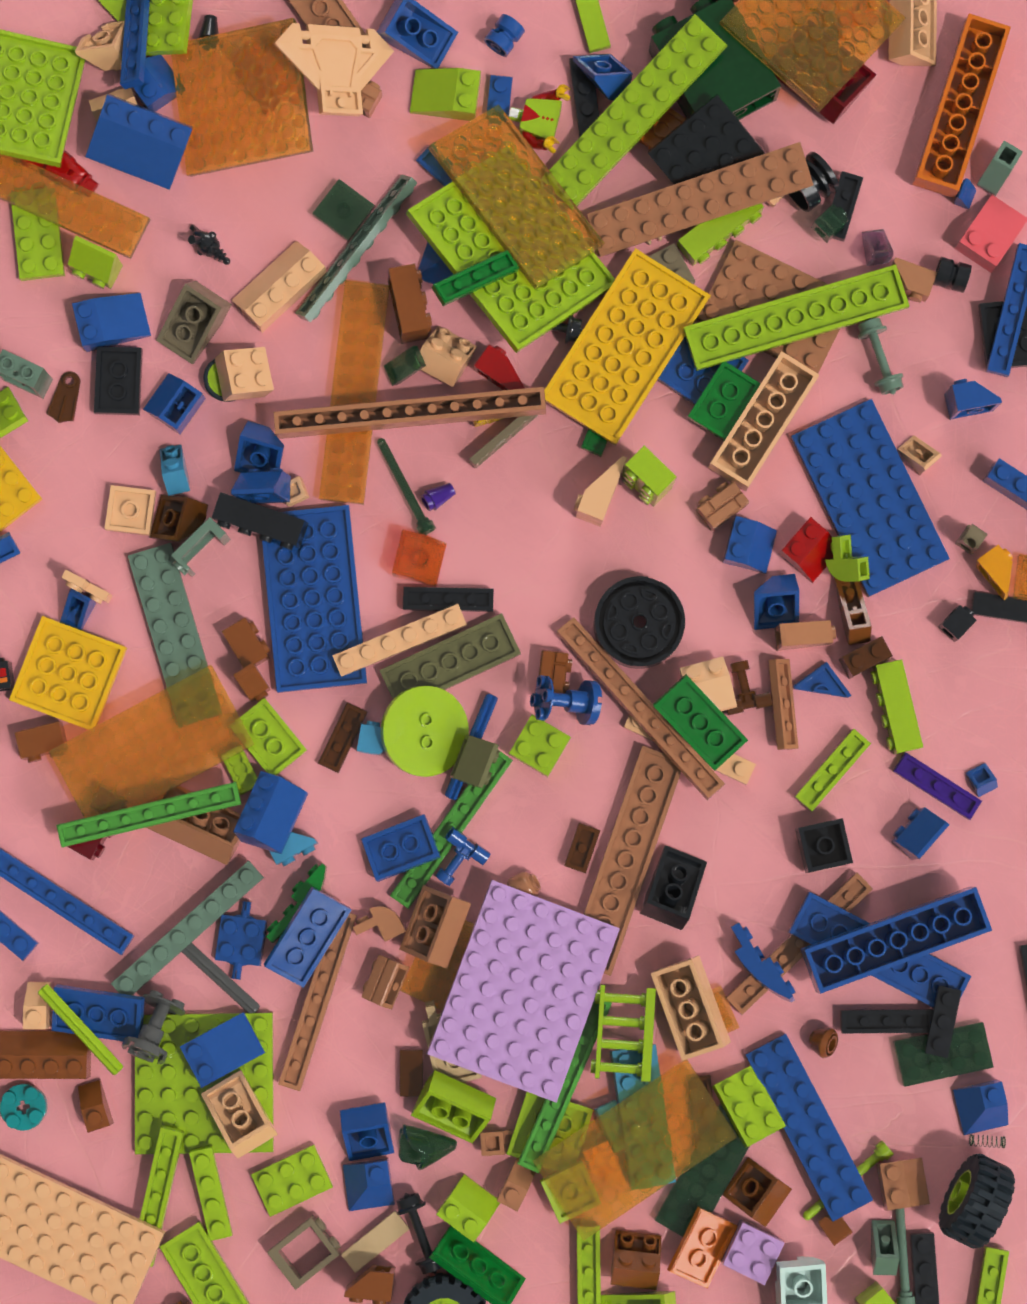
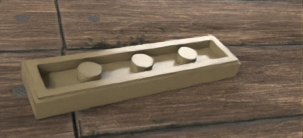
M538 415L516 418L469 458V463L474 468L480 466Z

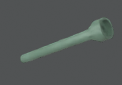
M904 1208L895 1209L901 1289L898 1292L899 1296L896 1297L897 1304H915V1296L910 1291L905 1211Z

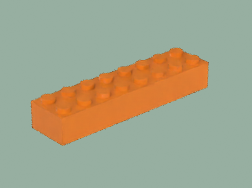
M970 13L968 14L960 33L912 185L955 198L959 192L1011 26Z

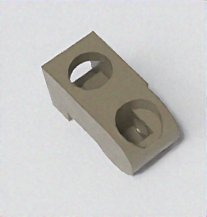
M974 524L967 525L955 544L972 555L988 534Z

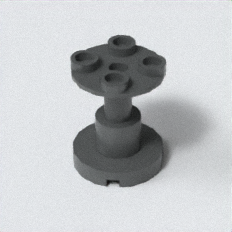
M151 990L150 994L142 996L145 997L146 1003L155 1007L148 1025L143 1024L138 1038L125 1037L122 1048L126 1049L129 1047L128 1053L145 1061L153 1063L154 1059H158L157 1064H164L168 1053L159 1047L164 1035L161 1028L168 1013L180 1016L185 1015V1010L183 1009L185 1004L176 999H172V1001L163 998L164 995L162 993Z

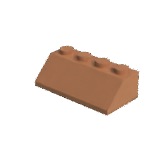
M168 781L156 801L191 793V791ZM225 808L146 828L228 865L240 843L239 838L233 831L241 814Z

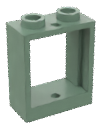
M2 349L0 353V378L44 399L53 381L52 377L44 368Z

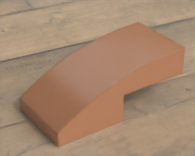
M514 1130L481 1132L482 1156L505 1155Z

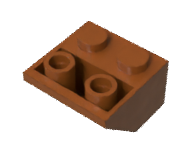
M616 1230L610 1285L657 1290L660 1275L661 1235Z
M370 1266L347 1285L344 1297L349 1298L350 1302L362 1303L363 1299L372 1300V1304L391 1302L396 1267Z

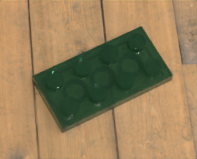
M983 1022L954 1028L948 1058L924 1053L928 1034L893 1041L904 1087L994 1067Z

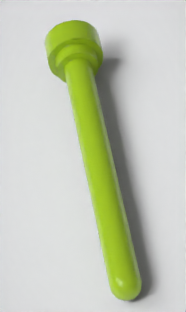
M880 1141L875 1146L874 1153L857 1167L861 1176L880 1160H888L894 1155L883 1141ZM820 1199L803 1213L805 1220H810L824 1208Z

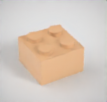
M265 347L223 350L215 357L223 401L261 398L274 390Z

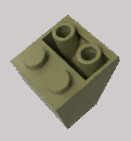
M466 735L450 778L473 787L483 788L484 785L489 783L492 773L489 770L492 763L495 764L499 757L500 751L497 750L499 745Z

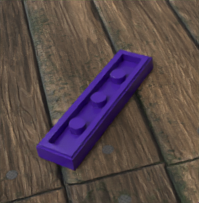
M904 752L892 771L968 820H971L982 800Z

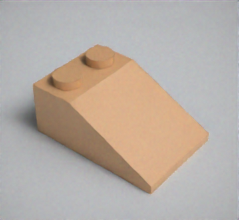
M622 456L585 489L583 495H578L574 505V511H577L576 518L601 527L627 457Z
M241 1070L201 1093L229 1149L238 1159L278 1135Z

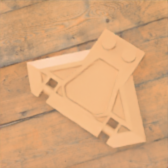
M292 23L274 43L317 89L319 115L357 117L363 115L361 90L394 52L374 29H366V35H361L359 28L307 24L306 31H301L299 23ZM302 40H307V44H303Z

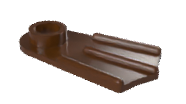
M66 372L61 376L48 408L47 415L54 418L58 423L74 421L81 383L80 377L75 372ZM73 378L74 382L71 385H67L66 380Z

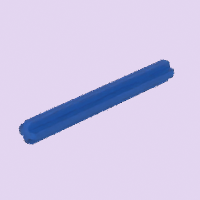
M486 694L469 734L470 736L482 739L498 700L496 696ZM451 778L445 796L456 800L463 783Z

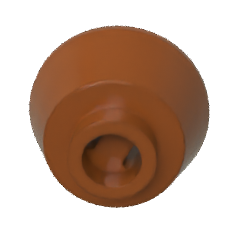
M818 1028L816 1031H813L809 1037L811 1049L821 1058L830 1057L835 1052L838 1044V1034L835 1029Z

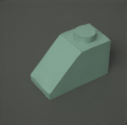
M872 1220L871 1261L873 1275H897L900 1257L895 1221Z

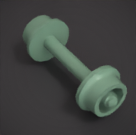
M873 318L858 325L860 332L858 339L870 338L883 375V379L874 383L875 387L879 388L882 395L889 393L894 395L896 391L904 387L902 383L903 374H891L878 334L886 331L887 327L883 326L880 318Z

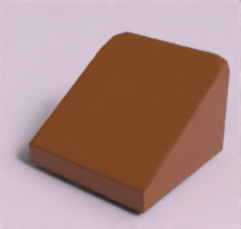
M826 1215L818 1221L821 1229L834 1246L853 1233L842 1217L832 1222L829 1215Z

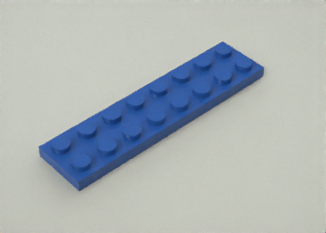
M808 892L788 933L812 945L869 924V922ZM930 954L871 975L932 1008L938 985L961 990L962 996L971 978V975Z
M784 1034L746 1054L745 1056L749 1064L752 1066L757 1078L766 1088L786 1125L783 1129L831 1221L833 1222L873 1201L787 1035Z

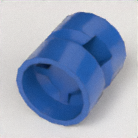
M502 14L495 23L496 29H491L484 38V41L494 52L507 57L514 48L513 42H518L525 33V30L514 18Z

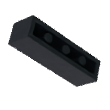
M220 492L212 518L218 521L217 524L220 527L230 529V526L238 528V533L250 536L251 533L259 535V540L271 543L272 540L280 542L279 546L288 550H292L293 547L300 549L309 524L305 520Z

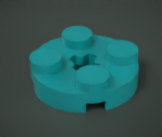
M31 1084L13 1086L3 1095L0 1103L1 1116L7 1126L20 1131L30 1130L38 1126L48 1109L44 1093ZM21 1101L30 1105V1108L26 1110V1114H23L22 1110H18Z

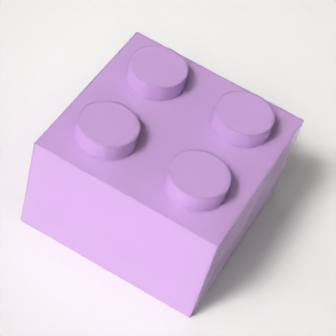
M740 1219L721 1263L765 1285L785 1243L782 1239Z

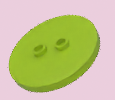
M416 686L401 692L388 705L381 722V741L386 755L396 767L414 776H435L449 770L455 765L465 736L469 735L467 716L459 701L449 692L433 686Z

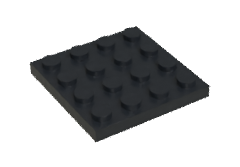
M716 94L651 148L648 154L671 182L677 184L766 154V152L720 96Z

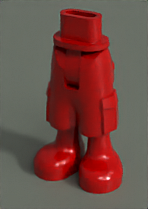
M65 150L60 167L21 159V164L25 167L35 166L43 169L45 177L65 186L78 195L82 193L89 198L99 185L92 179V175Z

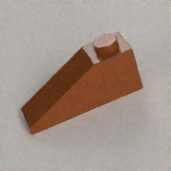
M834 577L848 645L870 642L872 625L859 581L844 582Z

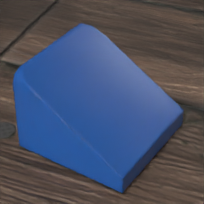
M965 178L962 181L960 190L954 200L955 205L965 209L970 208L976 193V188L969 179Z
M986 763L966 772V776L978 797L998 787L997 779Z

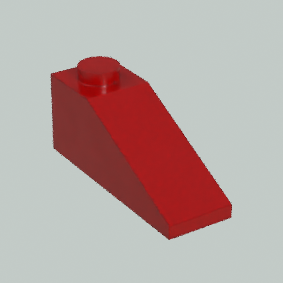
M489 344L474 365V371L502 390L524 389L525 387L509 358L506 356V352L497 345L493 347Z

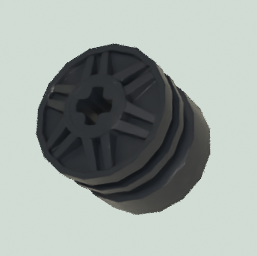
M810 152L806 155V162L814 186L789 194L792 200L805 212L811 211L820 204V196L828 198L831 193L839 189L836 175L827 162L816 152Z

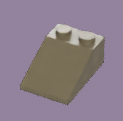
M197 281L186 283L156 341L189 363L194 364L223 323L232 304Z

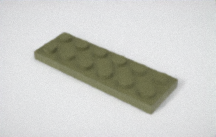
M501 613L379 671L394 699L401 692L416 686H433L446 690L521 655V652Z

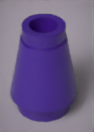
M447 483L425 490L424 494L421 495V500L428 511L437 510L456 493L453 486Z

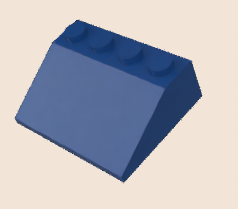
M107 94L85 157L170 190L193 127L114 95Z

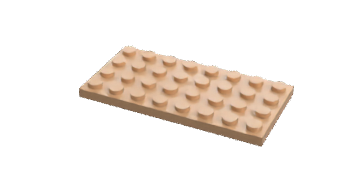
M0 1154V1258L97 1304H134L166 1231Z

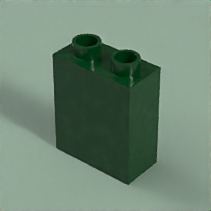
M699 0L690 8L691 16L679 22L675 16H669L652 28L654 35L651 36L649 53L652 59L694 14L727 44V48L677 100L686 118L690 117L716 94L720 96L739 120L777 100L781 85L732 0H719L717 2L716 0Z

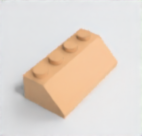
M889 0V60L902 66H936L937 0Z
M295 241L233 298L232 302L263 333L326 274V268L309 249Z

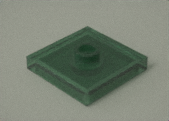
M339 179L312 214L334 232L349 241L374 209L375 205Z

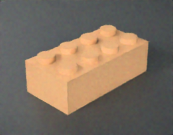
M699 955L650 973L682 1061L723 1048L731 1042Z

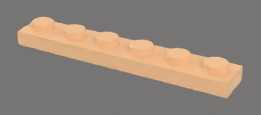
M456 604L332 656L341 677L462 628L467 624L459 605Z
M629 715L623 728L653 741ZM733 754L715 771L747 785L756 764Z

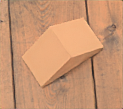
M915 435L897 449L919 476L942 456L940 452Z

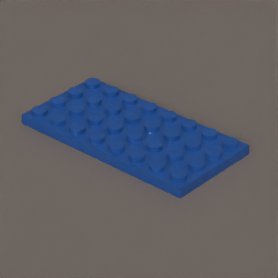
M872 399L790 437L837 535H851L852 557H868L870 579L860 581L867 597L950 559Z
M349 505L281 512L305 520L309 524L300 549L293 547L292 550L280 547V542L272 540L271 543L262 541L277 693L367 684L366 667L341 677L332 656L363 643Z

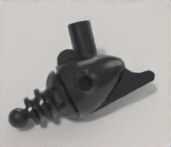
M192 224L190 229L193 233L189 236L188 242L196 245L197 253L207 257L215 256V260L219 259V262L223 260L225 265H229L231 262L230 258L226 257V253H223L224 249L220 250V242L216 237V233L213 231L209 233L201 231Z

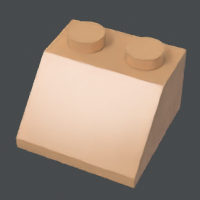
M723 656L680 668V677L682 678L687 674L721 711L737 707L730 674Z

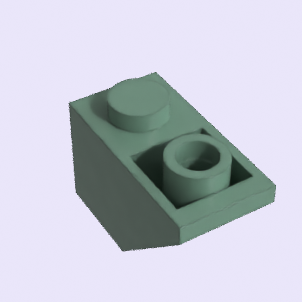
M1003 141L977 185L996 196L1023 151Z

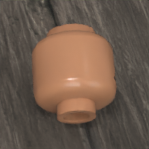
M525 871L513 876L507 882V886L538 897L539 890H541L537 877Z

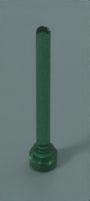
M383 438L378 439L377 444L418 521L416 529L419 535L425 536L436 529L433 521L425 517L386 440Z

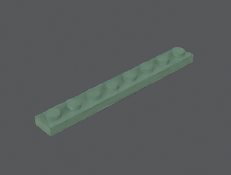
M401 175L296 311V315L308 322L318 317L320 309L326 302L332 299L337 287L344 283L347 279V274L360 262V257L373 245L376 236L386 228L389 219L400 210V205L413 193L417 182L412 177Z
M247 861L116 978L111 985L119 994L134 995L257 885L264 876L250 861Z

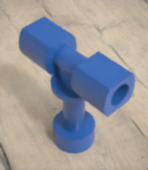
M452 827L445 836V839L456 846L454 851L457 854L445 870L440 868L435 876L444 884L450 886L455 880L452 876L464 859L469 861L472 857L484 865L491 854L476 843L474 845L469 842L466 835Z

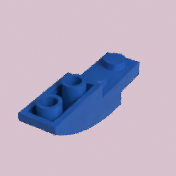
M740 923L732 926L731 928L742 946L735 953L747 971L763 987L776 996L791 1003L795 1001L792 994L796 992L790 981L784 982L781 977L784 971L778 961L773 963L770 957L761 961L765 957L758 946H752L750 940L753 937L748 928H742Z

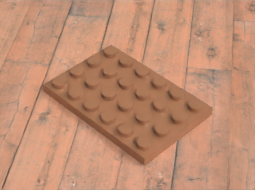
M735 240L709 292L711 296L698 315L697 320L701 322L828 284ZM840 329L763 352L778 358L782 351L814 372L819 373Z

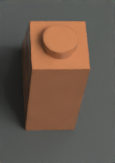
M831 620L783 623L774 629L777 651L831 645L833 639H836V629L834 625L831 626Z

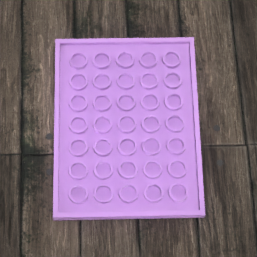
M491 880L427 1054L557 1103L620 928Z

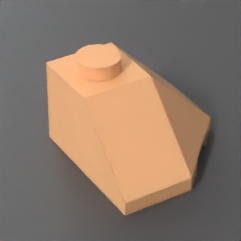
M125 21L107 23L101 27L102 31L96 33L93 37L90 34L83 37L75 50L76 55L104 71L121 70Z

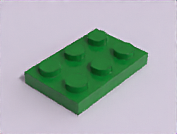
M723 362L687 418L725 441L761 383L729 363Z

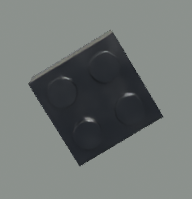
M843 818L795 829L805 873L853 863Z

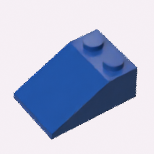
M394 0L377 33L396 49L433 69H438L458 31L415 0Z
M141 293L93 298L72 303L82 347L86 352L97 350V347H110L151 336Z
M244 1012L180 1046L201 1088L265 1053Z

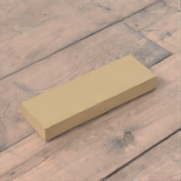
M395 1210L341 1255L356 1273L410 1228L402 1217L397 1215Z

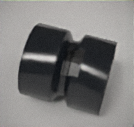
M941 257L936 268L937 275L933 285L943 288L949 285L951 290L963 293L970 277L972 265L962 262L954 264L952 259Z

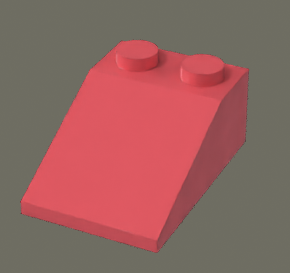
M991 195L955 249L992 273L1027 222V217L994 195Z

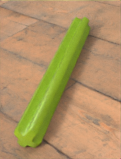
M48 984L44 985L38 991V995L112 1075H116L122 1070L123 1065L58 994Z

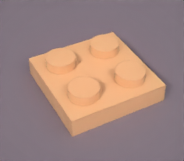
M111 485L105 530L150 536L156 491Z

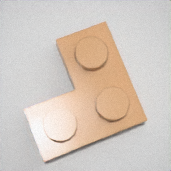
M65 570L61 577L67 581L65 585L79 593L85 591L91 594L89 598L99 604L102 601L109 604L113 596L68 570Z

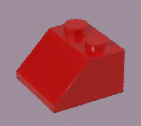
M810 517L780 551L779 555L813 583L827 567L826 559L833 558L831 551L832 536Z

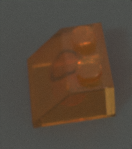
M402 530L392 576L436 587L447 543L423 534Z

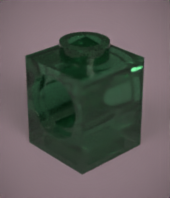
M832 204L814 221L811 228L828 243L846 226L849 219L847 218V213L841 207H836Z

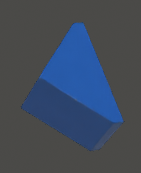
M71 589L60 623L82 630L96 602Z

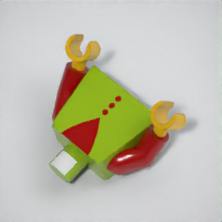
M565 84L558 86L555 90L526 99L524 110L511 107L508 120L520 123L519 134L522 135V139L532 149H548L551 153L556 152L552 145L559 144V141L555 138V133L562 108V101L560 99L570 100V96L564 93L567 90H571V88Z

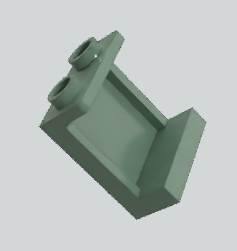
M209 517L171 555L175 559L173 564L184 576L189 573L193 577L195 573L187 563L214 537L224 546L231 539Z

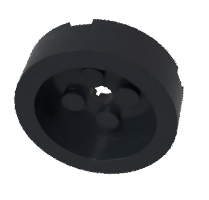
M644 576L626 578L611 586L600 599L594 615V633L598 644L614 662L634 669L653 667L669 658L678 647L685 629L684 609L675 592L663 582ZM636 616H643L646 619V625L643 628H638L633 624V619Z

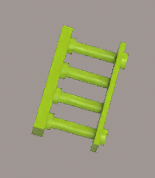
M601 985L600 990H597L595 995V1004H599L596 1059H591V1073H595V1079H600L601 1071L637 1074L638 1077H641V1082L651 1081L656 988H647L646 993H642V995L605 993V985ZM604 1002L641 1004V1007H645V1016H640V1018L604 1016ZM603 1025L639 1027V1030H644V1038L639 1039V1041L602 1039ZM601 1048L638 1051V1053H643L642 1063L638 1062L637 1065L601 1062Z

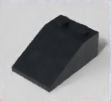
M665 845L646 892L640 914L682 930L690 919L707 862Z

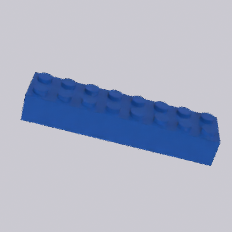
M967 887L806 946L800 950L814 989L817 993L821 994L990 932L992 928L977 887Z

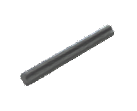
M193 943L182 951L188 959L246 1012H257L260 1005Z

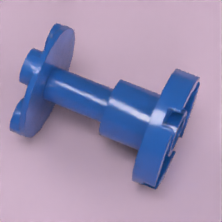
M539 675L537 677L535 693H532L530 696V706L534 707L536 720L545 721L551 712L552 706L564 707L566 712L576 713L577 720L582 725H594L596 723L602 703H598V697H602V691L597 681L585 680L581 683L578 690H567L564 694L554 693V686L549 676Z

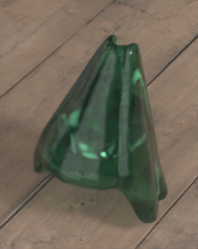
M404 1124L399 1131V1158L402 1162L416 1165L418 1170H423L454 1151L457 1146L455 1139Z

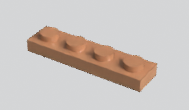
M790 659L768 660L777 750L799 749Z

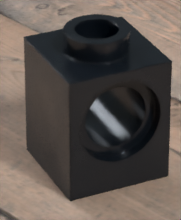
M959 605L938 627L956 642L976 622V619L973 617L974 613L968 607Z

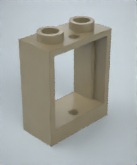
M312 1215L267 1252L295 1290L341 1253L339 1250L341 1247L340 1243L334 1236L329 1237L325 1231L327 1227L320 1217L316 1219ZM311 1226L330 1251V1254L301 1276L281 1249Z

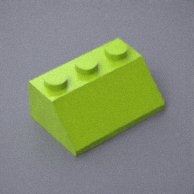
M434 1070L425 1082L411 1116L473 1143L491 1120L496 1098Z

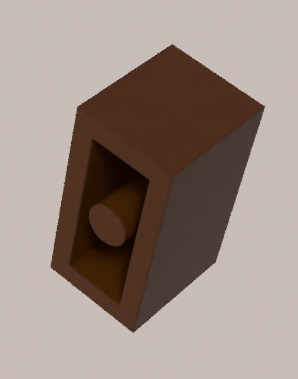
M883 636L844 655L839 661L850 679L889 659L893 655Z

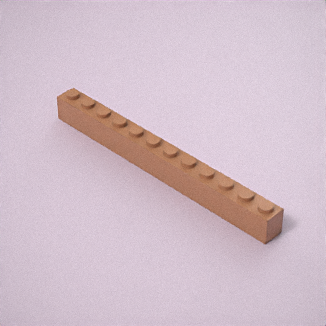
M544 387L287 410L273 413L275 435L279 439L544 415L546 414Z

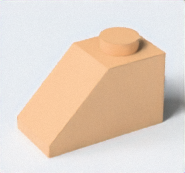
M28 982L23 1005V1029L51 1028V1008L38 995V991L46 984L51 987L52 982Z

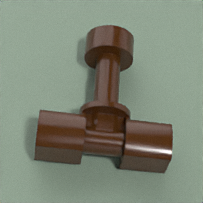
M748 660L730 664L732 673H737L742 694L737 695V707L727 710L728 716L743 713L745 709L756 707V709L773 705L770 692L756 695L755 691L750 692L746 670L750 669Z

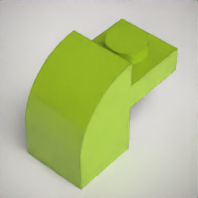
M851 535L832 537L831 551L833 558L826 559V566L832 576L844 582L870 579L868 557H852Z

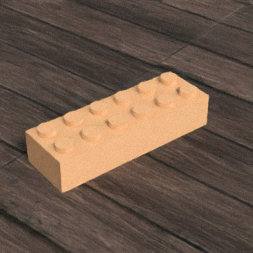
M781 351L708 468L728 481H734L739 488L747 491L818 379L819 374Z

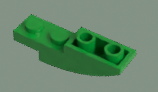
M324 863L320 866L315 864L307 873L310 877L304 883L299 881L292 889L294 894L291 897L297 904L294 906L291 903L283 912L285 917L280 922L275 920L268 927L267 931L269 934L266 937L272 943L283 934L310 888L314 887L322 892L327 866Z

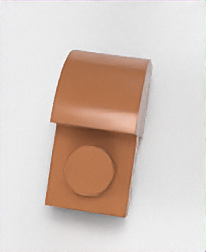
M383 906L370 908L369 910L373 917L369 919L368 915L356 920L357 925L353 927L355 934L359 935L378 926L385 942L406 932L397 913Z

